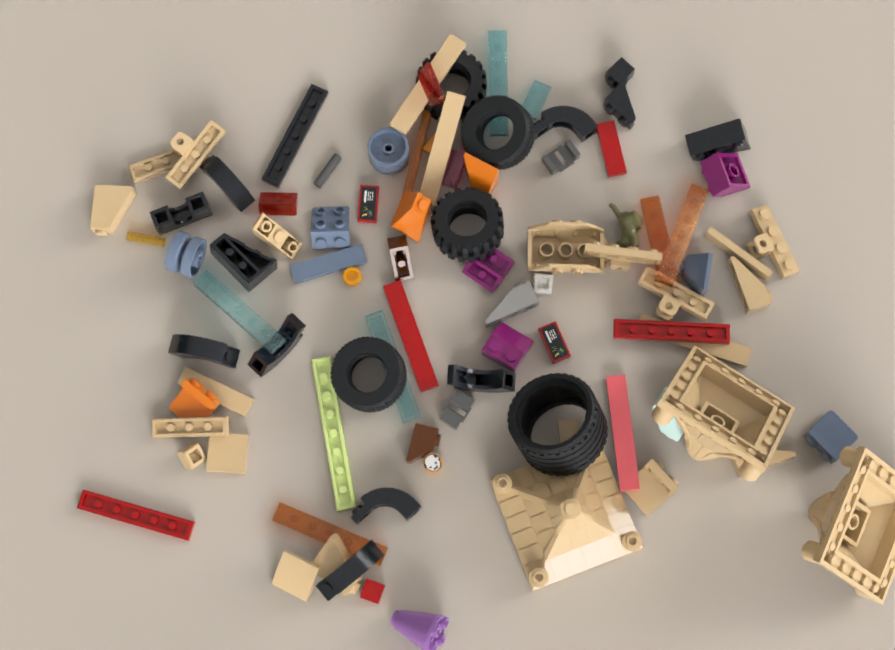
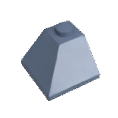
M713 253L690 254L686 256L685 260H681L679 271L683 272L682 279L692 291L703 297L708 290Z

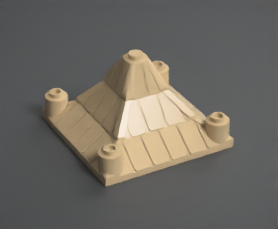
M694 345L652 411V417L660 425H668L672 418L676 417L675 420L685 433L686 451L692 459L703 461L719 458V456L735 460L742 459L744 462L739 468L741 476L747 481H756L768 467L795 407Z
M846 446L840 452L839 459L843 466L851 468L850 472L845 475L833 491L822 495L808 508V518L818 529L819 543L811 540L807 541L802 546L801 553L804 560L820 564L853 586L858 596L871 599L883 605L895 574V470L866 447L858 446V448Z
M604 449L600 456L595 459L594 463L572 475L550 476L547 473L543 474L535 470L534 467L527 464L489 479L532 591L643 548L642 538L636 532Z

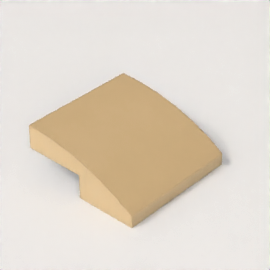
M285 550L277 566L272 585L307 602L316 584L314 582L321 567Z

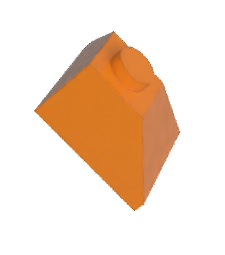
M465 152L463 155L464 167L472 190L479 188L482 189L483 193L488 192L491 194L499 181V169Z
M404 191L390 226L415 242H419L433 209L432 201L419 192Z

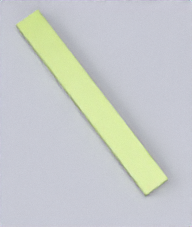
M331 357L311 359L337 512L356 508V501L338 396L331 383Z

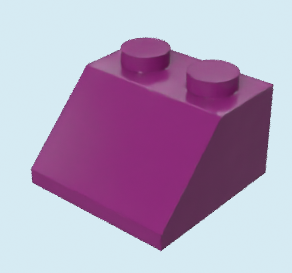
M717 152L700 162L702 174L706 178L708 190L712 196L723 197L750 188L738 153Z
M500 322L481 349V354L505 369L516 372L534 341L505 323Z

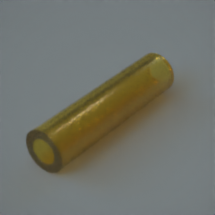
M129 231L126 237L127 241L164 247L166 243V238Z

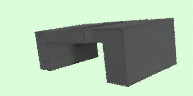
M568 140L563 147L561 145L548 153V155L543 156L542 162L551 175H554L558 171L562 172L573 165L574 161L580 158V153L571 140ZM556 151H559L568 165L565 167L555 155Z
M458 389L454 397L452 396L444 407V413L440 417V421L457 430L459 424L463 423L472 409L471 406L474 404L475 399ZM452 403L467 413L465 416H462L449 408L448 405Z

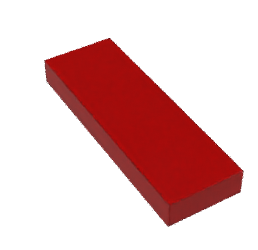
M614 120L597 123V135L608 178L626 174L627 170Z

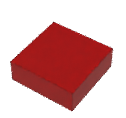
M366 578L360 598L379 604L386 585Z

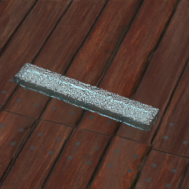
M507 30L488 31L489 97L491 95L508 97ZM501 116L490 121V137L508 136L507 117Z
M206 270L193 281L197 289L271 354L286 342L281 334L209 271Z
M383 310L366 315L365 318L372 337L388 342L397 350ZM381 361L382 366H383L384 371H385V374H386L385 365H384L383 362ZM406 378V386L402 395L396 400L403 424L421 417L408 378Z

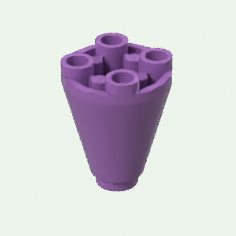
M396 610L392 615L390 624L422 650H436L438 645L442 646L445 641L446 635L443 633L448 626L449 618L440 614Z

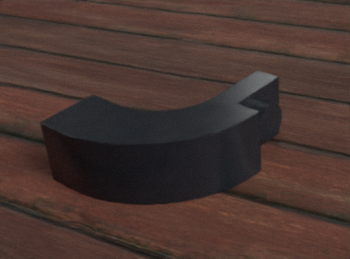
M555 106L541 112L542 121L538 120L534 123L535 140L553 128L564 127L570 129L581 142H584L597 133L598 125L587 113L571 106Z
M212 155L200 165V169L215 182L240 212L255 201L242 182L217 156Z
M293 313L289 314L277 334L265 346L254 352L247 365L260 377L270 372L297 345L303 336L302 332L306 325Z
M174 334L172 335L168 353L182 358L202 359L233 369L236 368L240 350L227 346L226 343L208 338Z
M453 364L448 365L447 384L454 386L455 389L473 392H515L516 372L505 369L475 370Z
M378 488L364 494L360 498L365 505L357 506L352 511L353 515L351 518L358 525L373 510L379 507H391L396 509L408 522L422 507L411 495L402 490Z
M370 540L342 565L321 580L316 587L329 601L364 574L384 554L374 541Z

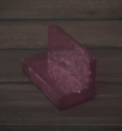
M460 147L459 151L451 150L442 185L454 189L458 188L464 169L463 155L466 152L464 148Z

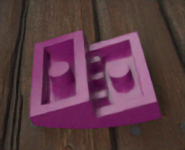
M494 248L495 252L492 255L486 254V258L481 261L479 258L475 259V262L472 263L468 261L462 271L463 274L492 293L495 292L515 263L514 260Z

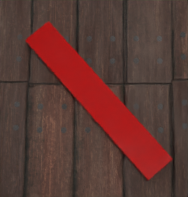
M401 280L384 285L385 295L420 392L439 387Z
M614 319L613 339L729 344L730 324Z
M87 490L82 491L77 505V509L187 541L190 540L195 525L194 521Z

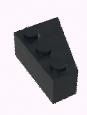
M740 118L685 135L688 150L693 161H703L717 152L734 153L751 149L746 129Z
M225 233L210 244L211 254L248 292L277 269L276 259L261 254L260 251L246 246L245 243Z

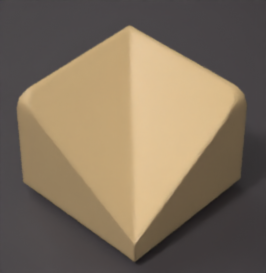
M192 442L177 452L185 469L192 470L207 460L199 443Z

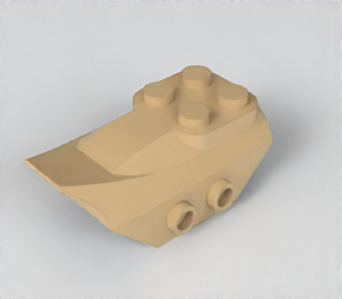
M555 219L552 222L528 226L526 241L527 270L552 272V274L571 272L573 275H581L583 272L604 273V269L610 266L611 259L583 256L585 243L591 241L599 242L601 245L606 246L611 243L604 237L603 228L590 223H582L581 220L563 222V220Z

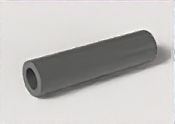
M334 153L313 182L316 187L321 189L342 160L338 154Z

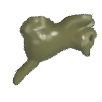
M610 203L609 207L618 218L623 234L621 240L617 241L616 244L622 248L630 246L639 248L640 237L637 232L643 227L642 217L634 210L621 213L616 205Z

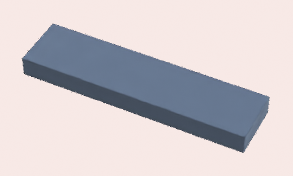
M360 244L289 266L294 283L298 284L345 270L348 267L366 264L367 259L363 246Z

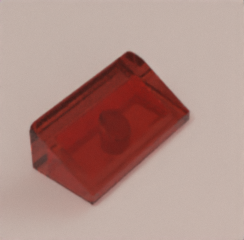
M427 62L418 72V78L430 106H435L444 102V93L431 63Z
M260 192L259 214L262 212L265 215H297L298 193Z

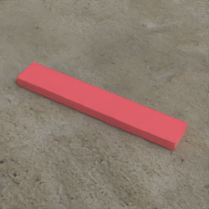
M606 376L620 492L640 490L626 376Z

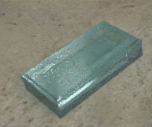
M534 80L522 105L535 121L551 91V86Z

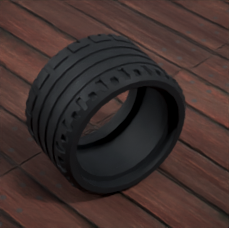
M550 373L535 378L516 393L509 406L507 423L509 424L510 434L530 466L543 474L568 476L569 474L572 475L578 471L580 472L595 462V459L603 451L604 445H606V438L608 437L606 417L591 388L586 382L574 375ZM566 404L579 406L586 410L585 420L581 428L570 439L555 445H541L531 440L532 428L535 422L549 409Z

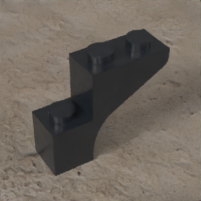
M621 57L606 71V83L615 89L604 99L603 106L609 115H614L617 118L618 123L622 127H627L631 130L636 116L626 90V84L633 77L635 68Z

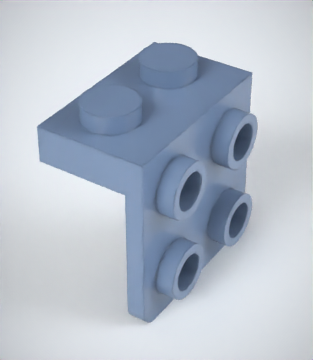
M348 206L314 207L312 209L310 233L313 249L350 247V209Z
M828 411L803 435L806 438V442L820 453V456L830 464L836 462L839 459L840 452L846 446H851L858 438L857 434L834 411Z

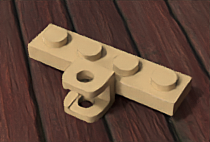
M210 120L195 140L182 132H178L170 141L172 150L181 158L165 179L179 190H182L226 134V130Z
M768 204L752 209L749 214L760 235L756 236L753 241L746 245L749 254L756 259L770 255L781 279L799 273L800 270ZM753 247H756L758 253L753 251Z
M591 241L585 243L583 256L611 259L610 269L628 271L631 262L660 265L663 253H659L655 249L644 251L633 246L621 248L617 244L606 246L601 245L599 242Z
M648 266L637 283L662 298L656 309V316L665 321H671L679 308L705 321L715 304Z

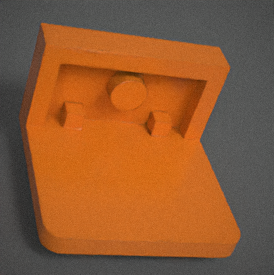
M188 378L181 383L180 386L183 389L169 408L180 418L210 417L221 401L215 393L205 389L199 380Z

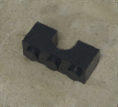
M202 191L185 198L186 202L181 206L169 208L166 205L151 211L150 215L158 233L162 235L212 216L213 213L204 192Z

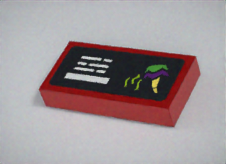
M360 185L358 223L377 224L379 186Z
M556 321L538 328L552 364L571 357Z

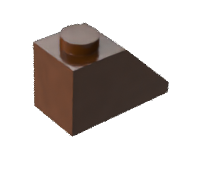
M406 235L387 238L395 281L413 279L414 275Z
M415 424L406 458L407 464H412L434 451L435 445L439 446L441 434H438V428Z

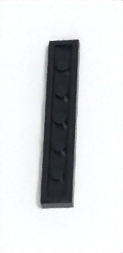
M311 84L261 178L262 181L277 188L280 187L329 94L327 90Z

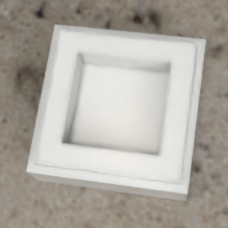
M535 273L533 283L535 293L551 295L554 275Z

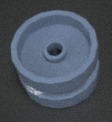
M387 127L374 132L369 139L368 153L374 169L386 175L397 174L404 170L410 158L408 140L404 134L394 128Z
M178 231L168 247L165 257V269L174 273L180 271L182 276L190 279L194 278L203 263L207 241L197 236L191 239L189 233Z

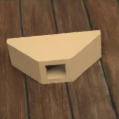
M262 212L251 228L258 239L292 260L302 246L301 242Z

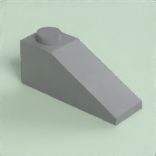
M521 281L514 285V288L510 290L485 320L486 329L539 305V300L530 281L526 283Z

